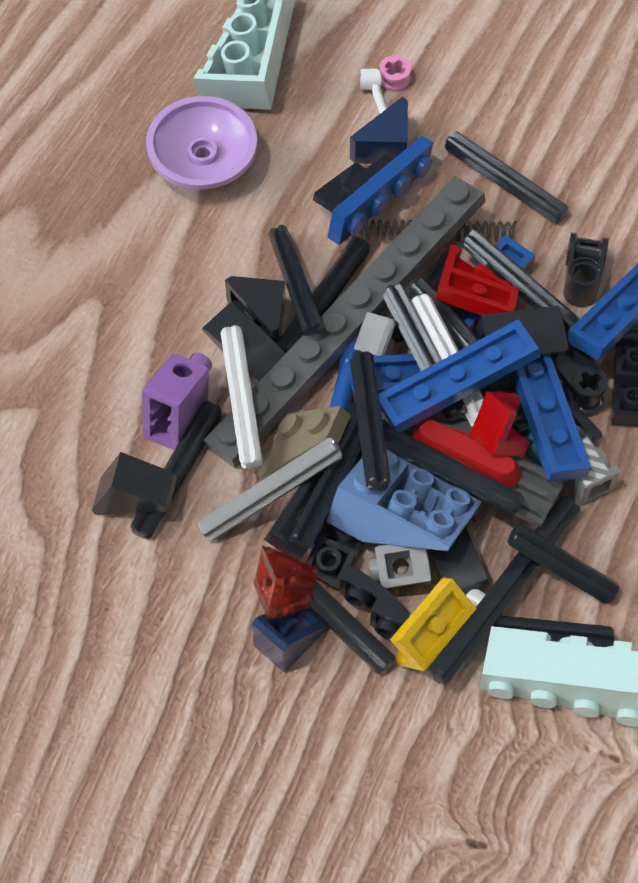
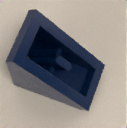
M401 97L350 136L349 159L353 163L372 164L385 154L394 159L407 148V99Z
M297 599L254 619L252 623L254 647L285 673L326 631L328 626Z

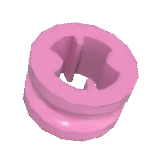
M391 55L381 61L379 71L381 74V86L384 89L398 92L408 87L411 64L406 58L399 55Z

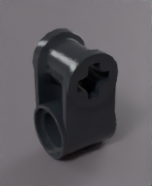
M571 232L565 266L567 268L563 288L564 298L571 305L587 307L595 302L605 266L609 238L603 237L601 241L580 238L577 236V233Z
M568 343V350L565 353L551 355L563 391L587 417L598 414L603 407V394L608 387V378L590 355Z

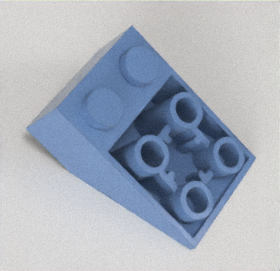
M387 449L391 481L386 490L370 491L366 487L362 458L338 486L326 522L362 542L448 551L482 503V500L468 494L465 490L451 485Z

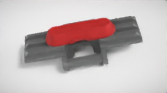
M382 411V422L391 426L390 422L388 421V419ZM431 415L402 431L420 442L520 492L524 500L515 516L540 528L566 480L548 482L544 468L519 456L492 455L470 435L472 427L469 421L462 417L456 419L452 425ZM482 500L480 507L470 520L477 522L488 502Z

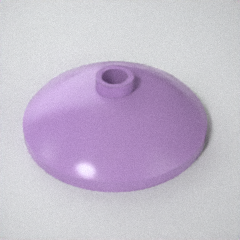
M194 96L176 101L158 113L149 126L146 136V148L151 165L165 180L188 189H213L236 180L250 167L257 151V133L251 118L236 104L213 96Z

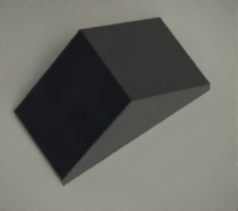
M237 276L227 278L225 280L227 302L232 303L277 344L282 334L286 305L285 281Z
M120 452L101 476L92 511L95 515L169 512L177 476L174 472Z

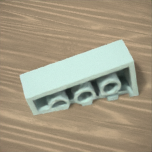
M237 0V9L231 18L226 19L222 27L223 34L217 45L212 44L206 55L208 61L203 69H198L193 78L198 96L222 98L244 109L271 110L295 0Z
M491 626L479 689L487 690L489 695L500 699H511L513 696L529 699L533 705L538 707L554 708L557 705L571 708L574 713L583 717L592 718L603 715L616 718V721L622 725L638 727V651H632V642L614 640L613 646L596 647L588 641V637L571 635L570 637L560 639L559 642L551 641V636L546 632Z

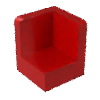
M487 391L470 432V435L494 456H524L530 443L512 427L521 401V397L516 393Z

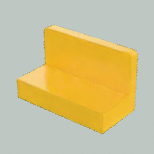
M442 578L390 639L399 650L395 655V662L398 666L425 671L477 609L453 579Z

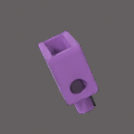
M193 353L188 359L181 355L173 354L142 390L144 438L175 450L200 405L204 401H208L209 371L212 368V362L207 356L202 353Z

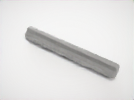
M332 437L327 438L201 519L198 525L202 535L208 541H214L331 466L343 456L340 446Z

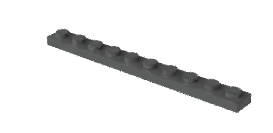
M454 176L320 317L324 326L322 333L314 334L312 338L303 335L252 388L260 442L339 359L347 347L359 335L366 313L380 315L387 307L383 298L385 288L397 283L402 284L405 288L486 202L483 191ZM231 411L204 439V443L207 449L236 468L241 462L239 460L233 413Z

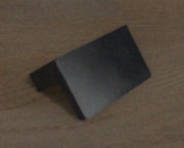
M385 154L367 168L359 163L352 164L315 191L313 201L332 212L345 199L390 163L393 158Z
M560 305L481 315L476 327L477 337L482 339L519 319L539 347L540 356L562 354L568 350Z

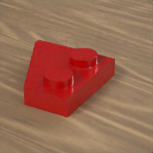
M451 245L435 299L448 303L452 307L462 308L480 315L514 311L519 289L506 280L498 278L493 271L481 263L475 269L460 258L462 250L457 246Z

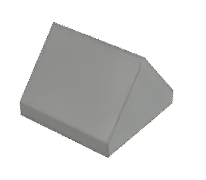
M367 312L354 349L361 352L369 351L373 356L385 355L396 326L395 320Z

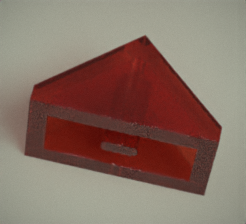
M262 546L254 579V587L267 618L276 619L308 608L318 568L271 547Z

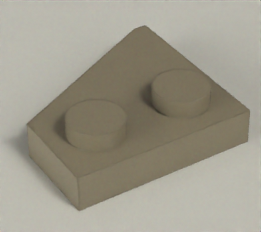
M342 406L287 413L286 417L279 424V432L257 477L261 480L265 479L327 438L332 437L339 443L351 415Z

